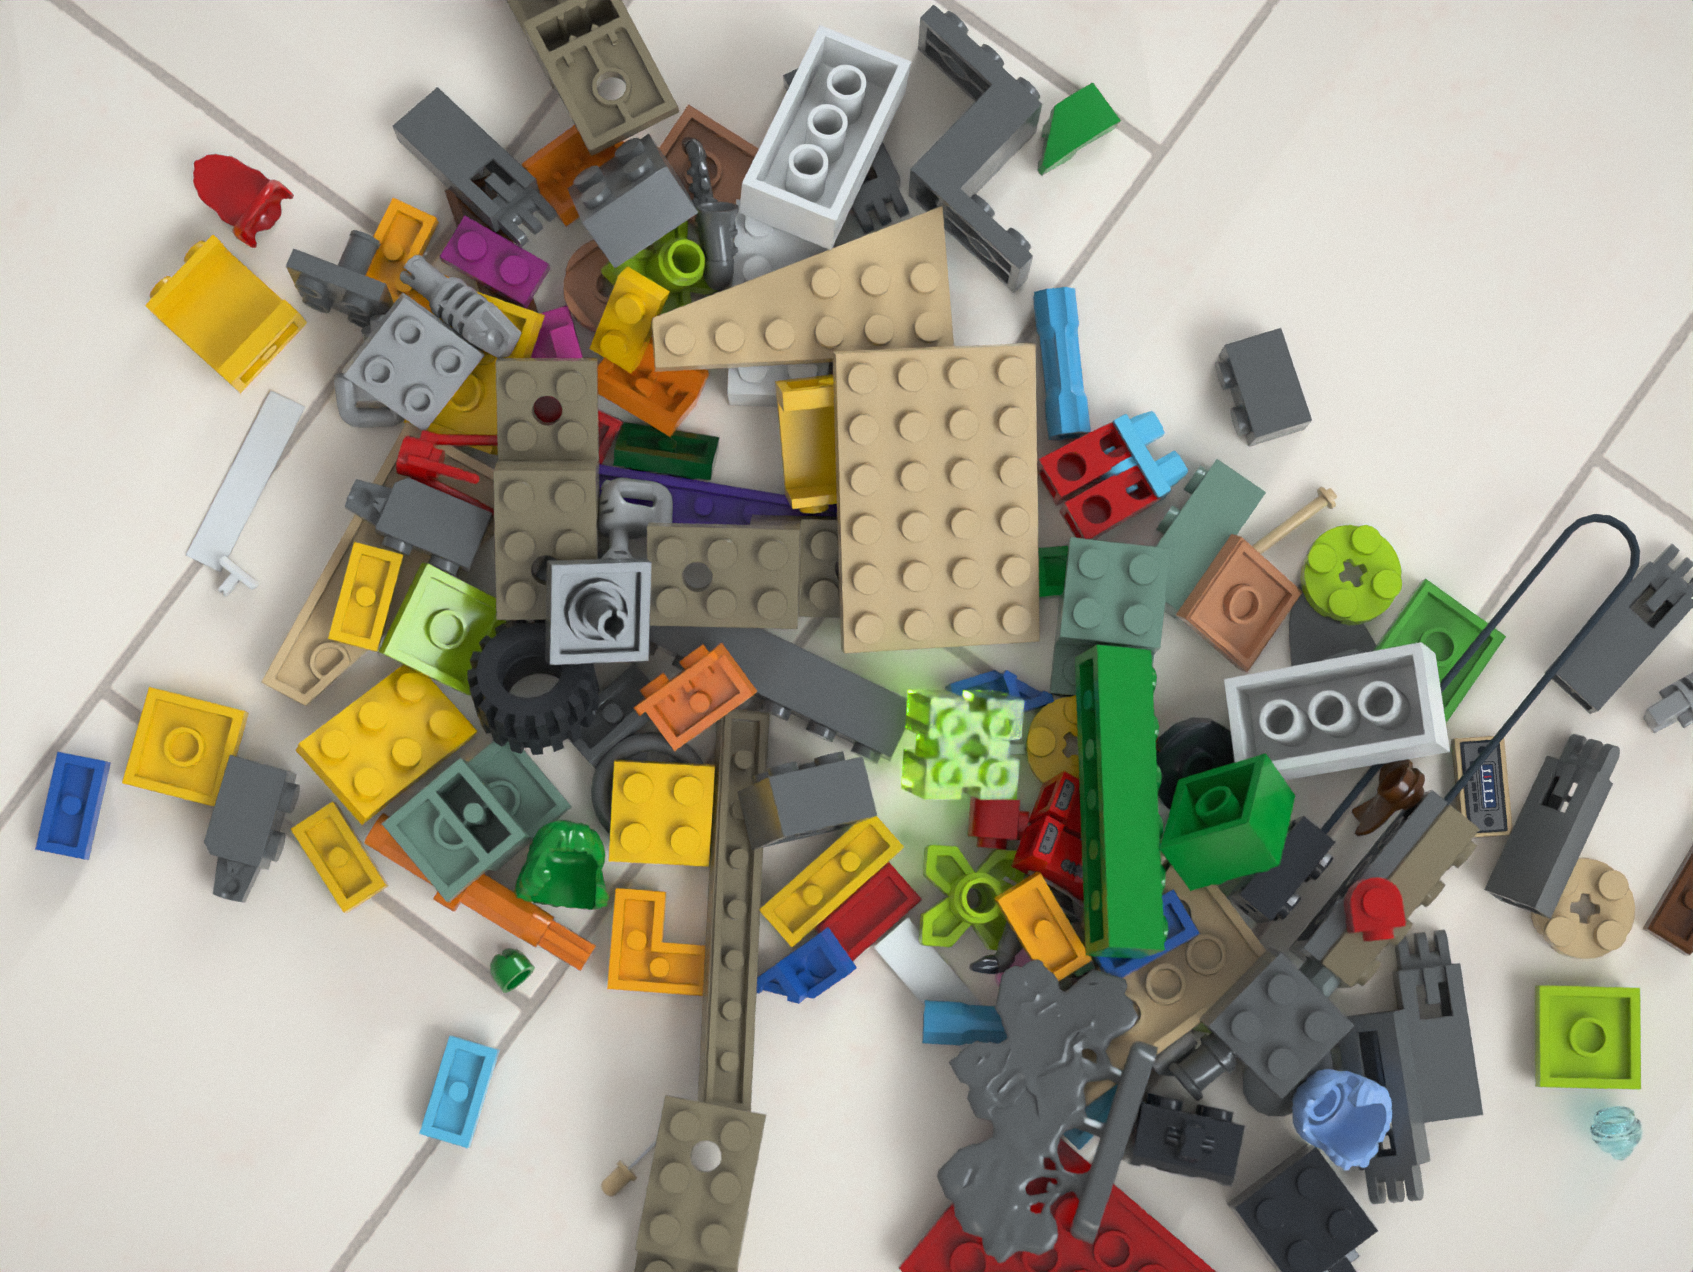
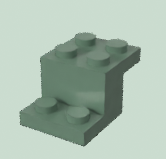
M1070 537L1064 590L1059 597L1050 694L1066 697L1076 695L1075 657L1095 645L1151 650L1153 667L1154 655L1161 647L1170 548Z
M493 741L469 762L459 758L384 821L382 825L446 902H451L487 870L495 872L533 841L537 831L543 825L557 821L572 806L525 750H523L522 754L512 752L509 742L501 747Z

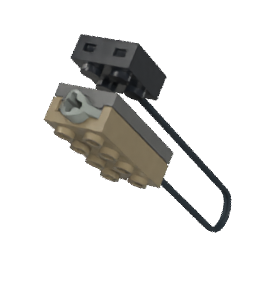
M1592 514L1577 519L1567 527L1440 682L1442 694L1571 534L1579 527L1592 522L1606 523L1618 529L1626 538L1631 551L1630 566L1623 579L1444 799L1433 790L1424 792L1420 801L1411 809L1401 810L1290 946L1289 950L1304 962L1299 970L1327 998L1336 988H1352L1357 983L1360 986H1364L1381 965V962L1376 959L1379 953L1389 944L1395 947L1412 928L1413 923L1408 920L1409 916L1421 905L1425 908L1428 907L1441 893L1445 884L1440 878L1453 865L1459 868L1476 849L1477 845L1471 840L1480 829L1451 806L1450 803L1632 581L1639 567L1640 548L1635 534L1624 522L1611 515ZM1384 763L1371 766L1321 829L1305 816L1299 817L1297 820H1291L1280 865L1266 872L1245 875L1227 896V899L1256 923L1270 922L1272 920L1275 922L1279 918L1284 920L1302 898L1296 893V890L1303 882L1307 883L1310 879L1313 881L1318 879L1333 860V857L1327 852L1336 842L1327 833ZM1373 877L1387 879L1401 893L1406 926L1393 928L1395 936L1393 939L1363 942L1362 932L1347 933L1344 911L1345 895L1348 889L1360 880Z

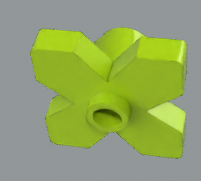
M685 221L646 247V250L643 249L617 268H614L611 262L608 261L601 269L602 274L613 285H615L618 275L628 266L670 291L660 315L692 303L690 292L712 295L719 291L709 288L703 276L705 269L704 253L695 242L687 239L688 221Z
M927 845L924 848L923 876L946 897L920 915L919 944L923 946L952 947L971 926L987 950H997L1007 920L994 898L1013 887L1012 884L1003 880L1004 877L1016 883L1021 882L1024 878L1025 873L1011 867L1017 851L992 850L983 862L973 870L957 846ZM969 889L975 890L978 894V903L973 908H970L967 903Z

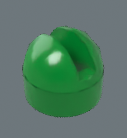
M511 948L503 950L502 955L496 954L490 963L491 976L503 993L517 988L535 970L534 965L526 955L519 950Z

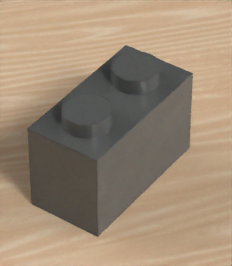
M1282 328L1224 345L1219 354L1220 361L1215 362V369L1222 389L1230 388L1236 406L1230 409V413L1238 436L1245 435L1250 447L1305 430L1311 423L1312 418Z

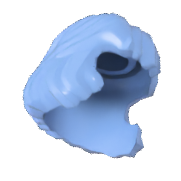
M1333 1069L1316 1071L1315 1074L1308 1077L1297 1088V1092L1292 1099V1119L1296 1132L1309 1144L1322 1149L1335 1165L1346 1171L1352 1166H1359L1361 1168L1369 1166L1370 1159L1377 1154L1379 1142H1383L1392 1122V1103L1388 1090L1373 1080L1349 1071H1336Z

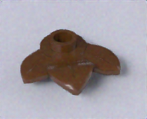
M1406 759L1389 762L1381 767L1377 794L1370 800L1352 809V814L1360 822L1355 830L1356 836L1371 834L1386 823L1396 811L1401 809L1409 810L1420 801L1424 794L1425 775L1419 769L1413 768L1412 761Z

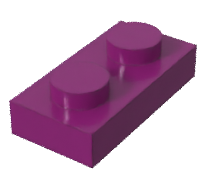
M467 216L463 217L439 256L441 262L523 308L528 307L551 269L549 263Z

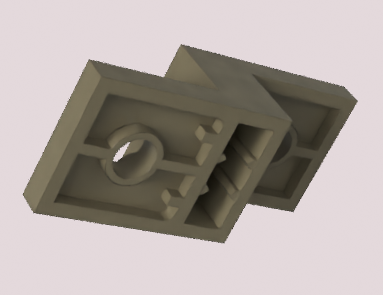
M506 0L552 89L556 88L591 156L679 113L676 101L622 0ZM612 77L621 79L626 84V90L620 98L606 100L600 96L598 89L605 79Z
M598 358L496 359L498 461L493 470L497 620H546L547 581L538 578L532 567L533 562L538 557L547 555L557 560L598 559L597 515L600 499ZM542 396L556 398L562 406L560 418L554 422H543L538 419L533 408L534 402Z
M752 515L750 525L648 523L647 559L651 561L650 626L798 629L799 617L840 618L839 574L835 568L838 561L837 517ZM694 562L705 564L712 572L711 582L702 588L692 587L684 579L683 571L686 566Z
M665 1095L635 1250H638L634 1272H738L767 1114ZM702 1141L713 1142L721 1152L720 1164L710 1171L698 1169L692 1161V1150L697 1143Z

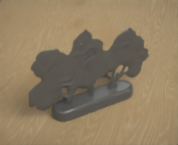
M1033 960L1022 967L1015 965L1007 969L1001 976L995 1005L996 1011L1002 1018L1007 1039L999 1044L992 1042L983 1043L977 1040L960 1051L958 1056L949 1062L958 1080L961 1083L967 1084L970 1089L967 1099L974 1115L978 1118L990 1120L994 1129L991 1138L979 1144H971L959 1149L939 1169L937 1178L945 1196L954 1203L955 1217L960 1222L963 1231L981 1237L985 1253L995 1257L999 1263H1003L1017 1251H1027L1041 1255L1053 1249L1058 1238L1057 1221L1051 1215L1050 1206L1059 1197L1071 1191L1076 1194L1079 1203L1072 1221L1070 1233L1076 1239L1090 1244L1094 1243L1158 1051V1047L1135 1041L1130 1048L1123 1070L1113 1067L1106 1050L1111 1041L1130 1030L1138 1018L1132 1000L1125 994L1128 986L1126 979L1092 970L1067 991L1060 990L1058 979L1044 966L1042 961ZM1086 1048L1093 1050L1097 1054L1096 1063L1083 1058L1082 1050ZM1110 1080L1118 1084L1105 1123L1087 1118L1084 1094L1087 1082ZM1073 1128L1083 1130L1100 1138L1090 1170L1083 1174L1065 1171L1057 1153L1060 1138L1065 1131ZM1049 1157L1055 1163L1056 1169L1053 1171L1046 1170L1043 1158ZM1043 1176L1057 1179L1056 1185L1048 1183L1046 1188L1048 1193L1032 1196L1026 1194L1028 1182ZM1038 1202L1044 1203L1045 1206L1041 1213L1035 1214L1030 1211V1205Z

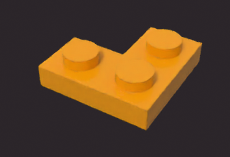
M392 198L373 236L380 242V247L373 257L366 276L386 283L394 303L404 293L432 313L429 306L430 302L408 284H404L400 280V274L402 271L412 274L404 268L405 264L415 255L423 256L439 221L436 217L396 198Z
M615 889L607 989L703 996L705 945L663 942L667 892Z

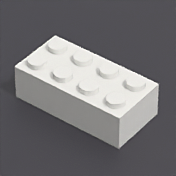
M819 25L742 182L739 213L831 250L903 99L911 61Z
M736 199V205H738L739 209L740 199ZM738 211L735 219L738 234L734 237L738 253L733 258L734 274L732 287L829 249L740 214ZM829 363L728 368L727 394L729 404L777 407L775 381L829 375Z
M1422 642L1224 679L1235 762L1266 753L1284 780L1450 752L1436 655Z

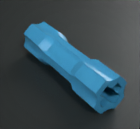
M1070 287L1046 288L1034 292L1033 303L1036 330L1040 338L1048 440L1079 439L1090 433L1091 428L1088 401L1084 392L1078 340L1079 319L1075 288Z
M924 1000L922 1043L961 1046L972 1044L977 1040L983 1043L992 1042L999 1044L1007 1039L1002 1018L996 1011L995 1006Z

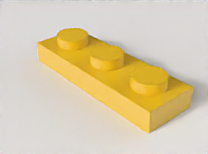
M877 816L855 824L762 906L759 911L793 948L903 850L904 846Z

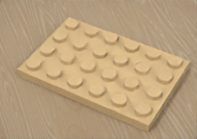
M1013 343L833 352L841 650L843 653L1040 642L1035 344Z

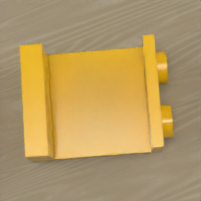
M212 234L206 242L201 240L189 249L183 260L185 264L172 277H164L153 287L149 295L151 299L145 306L241 394L307 322L285 299L282 300Z
M833 374L775 381L785 497L792 509L799 508V511L802 513L824 512L829 509L830 504H837Z

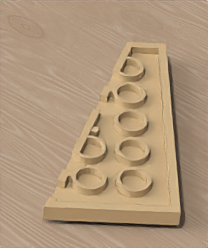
M943 207L935 208L652 318L651 328L655 372L833 362V352L954 346Z
M406 422L376 475L373 484L393 488L396 482L406 478L411 479V477L396 473L397 458L405 436L420 438L422 433L420 429ZM438 445V449L445 450L444 464L477 474L480 477V481L477 484L444 475H440L436 480L494 509V469L450 445ZM354 515L261 683L307 707L368 651L328 639L354 542L395 552L381 545L384 537L376 533L375 526ZM492 516L480 547L495 534L494 516ZM412 549L409 556L403 555L382 637L388 633L421 563H428L431 556Z

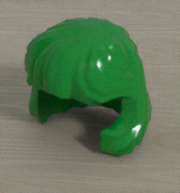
M567 820L553 821L543 825L537 831L529 846L527 859L517 878L514 890L516 898L523 899L526 902L550 905L555 908L595 910L607 906L610 896L606 892L602 873L606 855L603 842L598 833L590 829L586 824L573 823Z

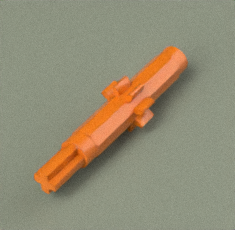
M382 813L368 833L364 844L431 884L382 825L390 817ZM486 874L481 875L451 902H446L438 891L433 900L451 911H456L460 903L533 947L539 946L579 971L582 970L596 947L590 941L555 921L553 915L537 905L516 898L514 891Z

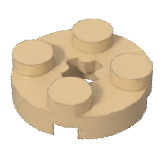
M1580 858L1573 869L1551 919L1532 912L1531 918L1537 932L1542 934L1545 941L1556 952L1575 959H1592L1602 957L1612 950L1622 947L1634 923L1635 902L1628 880L1624 874L1614 870L1604 862ZM1581 894L1588 896L1589 903L1595 905V914L1588 916L1587 923H1581L1579 914L1572 913L1570 910L1571 903L1579 902Z

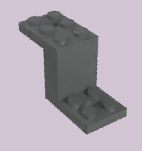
M933 4L920 17L918 50L973 99L975 103L910 169L908 196L926 212L942 206L944 229L1015 293L1028 279L1033 255L1029 252L1031 245L1014 228L1010 227L1006 231L993 219L995 215L994 210L977 193L1036 133L1042 103L1039 101L1040 94L1025 78L1019 77L1016 80L1003 68V59L992 47L987 44H983L980 47L967 35V26L956 14L951 11H947L944 14Z

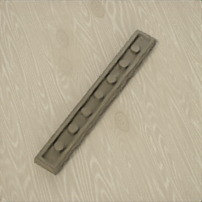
M733 709L716 722L715 775L709 861L698 1101L751 1111L763 848L751 850L738 791L753 785L752 776L767 772L770 713Z

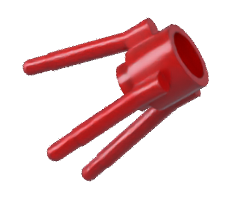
M422 430L420 438L405 436L398 453L397 474L411 477L415 481L489 511L494 516V509L436 480L440 475L473 484H477L480 481V477L477 474L444 464L445 450L438 449L437 446H498L497 435L437 434Z

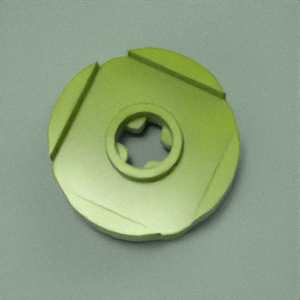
M1342 525L1326 531L1312 543L1304 558V565L1301 567L1300 583L1306 600L1317 613L1324 617L1329 616L1334 620L1343 621L1341 624L1359 625L1380 616L1390 607L1395 597L1400 593L1402 589L1401 564L1392 545L1374 527L1369 525ZM1343 563H1351L1353 567L1360 568L1363 574L1359 578L1361 586L1354 587L1351 581L1342 583L1339 574L1345 570Z

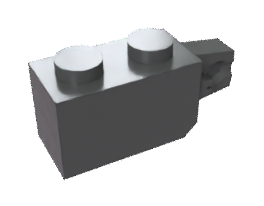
M410 478L396 482L393 488L356 479L345 503V509L376 527V533L384 537L381 545L406 556L410 555L412 549L431 556L428 564L456 576L458 569L470 571L492 520L491 512Z
M233 755L229 756L204 839V844L210 855L218 856L213 895L245 903L260 870H269L271 861L277 862L279 860L286 834L280 832L285 813L291 814L294 811L299 797L300 785L295 784L297 774Z

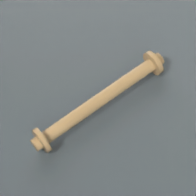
M1321 486L1317 489L1319 495L1317 498L1252 545V547L1262 554L1325 506L1333 509L1336 506L1334 500L1337 498V495L1331 488L1326 490Z

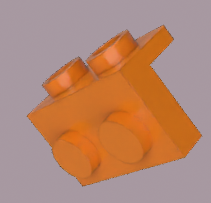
M573 125L524 161L522 166L536 178L540 195L555 209L558 214L557 217L567 227L579 218L567 188L574 184V179L583 170L595 165L600 167L615 157L616 150L624 141L591 156L577 128Z
M651 337L640 364L632 373L606 358L598 365V394L670 437L696 406L708 379L709 371L707 369L655 372L653 341Z
M722 642L710 651L702 644L679 661L684 668L680 673L670 680L662 673L639 690L644 698L634 707V710L639 716L645 712L674 751L757 692Z

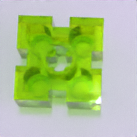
M908 689L905 729L916 733L915 749L903 750L901 789L922 799H961L962 792L980 800H1017L1020 760L1009 756L1010 740H1021L1024 700L1002 691L963 690L962 697L947 690Z

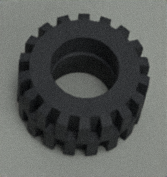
M515 620L516 625L509 628L503 623L495 628V637L491 638L485 635L479 642L482 652L473 651L470 658L472 669L467 670L469 690L481 726L486 734H492L493 741L501 747L509 742L512 752L522 754L524 748H530L532 755H542L543 748L552 746L554 752L564 748V740L569 738L574 743L582 736L580 727L589 728L594 721L592 711L598 710L600 702L594 663L549 665L545 661L546 620H535L532 623H527L526 620ZM532 674H549L559 679L550 691L537 697L523 698L509 693L519 680Z

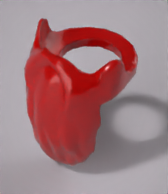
M212 154L194 161L193 184L199 198L212 208L222 221L233 226L232 233L238 240L251 248H256V233L269 230L274 226L282 214V199H293V193L280 181L266 178L259 170L245 165L232 156Z

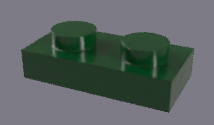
M623 422L614 449L613 465L642 472L652 471L677 475L685 479L711 481L718 455L720 437L675 430L669 437L652 426Z

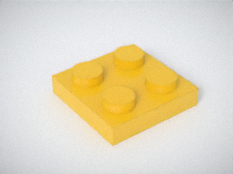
M149 687L122 783L214 807L229 756L237 757L249 713Z
M614 759L608 861L709 867L715 765Z

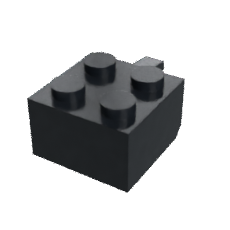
M1147 1093L1146 1102L1141 1101L1122 1160L1129 1165L1138 1167L1140 1165L1150 1166L1161 1171L1193 1178H1205L1221 1185L1232 1187L1245 1128L1244 1125L1232 1122L1234 1112L1197 1104L1195 1113L1182 1110L1183 1101Z
M1305 1144L1227 1203L1276 1272H1357L1351 1264L1360 1257L1355 1248L1378 1232L1372 1221L1317 1147L1310 1144Z

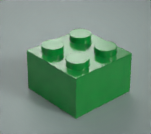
M1266 753L1179 779L1159 849L1190 891L1210 885H1220L1227 880L1252 873L1266 872L1280 865L1296 795Z

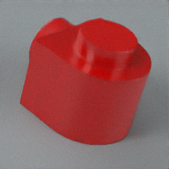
M970 796L967 836L977 837L976 847L1006 850L1007 840L1021 841L1024 831L1028 827L1029 811H1020V800Z
M1379 877L1363 879L1354 883L1348 889L1344 898L1347 933L1362 932L1363 942L1395 938L1393 928L1406 926L1401 893L1389 880Z

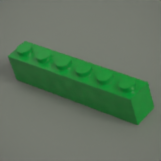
M1095 645L1075 657L1086 956L1142 959L1164 951L1168 935V922L1163 915L1162 897L1166 873L1161 864V852L1159 849L1164 825L1158 808L1161 771L1156 763V740L1159 734V722L1154 715L1153 696L1157 684V674L1154 667H1152L1151 650Z

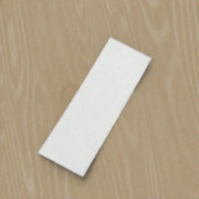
M906 918L874 947L923 1005L924 1000L982 1005L932 946L919 944V930L909 918ZM964 1044L959 1047L963 1050L971 1044Z

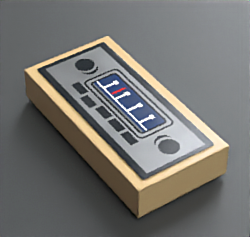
M1494 736L1454 738L1451 740L1455 784ZM1504 738L1456 796L1457 811L1480 829L1474 838L1509 836L1513 829Z

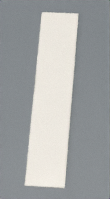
M270 390L186 556L219 572L222 571L223 566L217 561L221 557H229L305 406Z

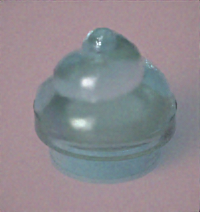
M1624 1106L1607 1107L1594 1114V1123L1590 1127L1592 1140L1602 1151L1611 1154L1613 1159L1624 1161L1641 1142L1643 1136L1641 1121L1635 1117L1634 1111L1631 1108Z

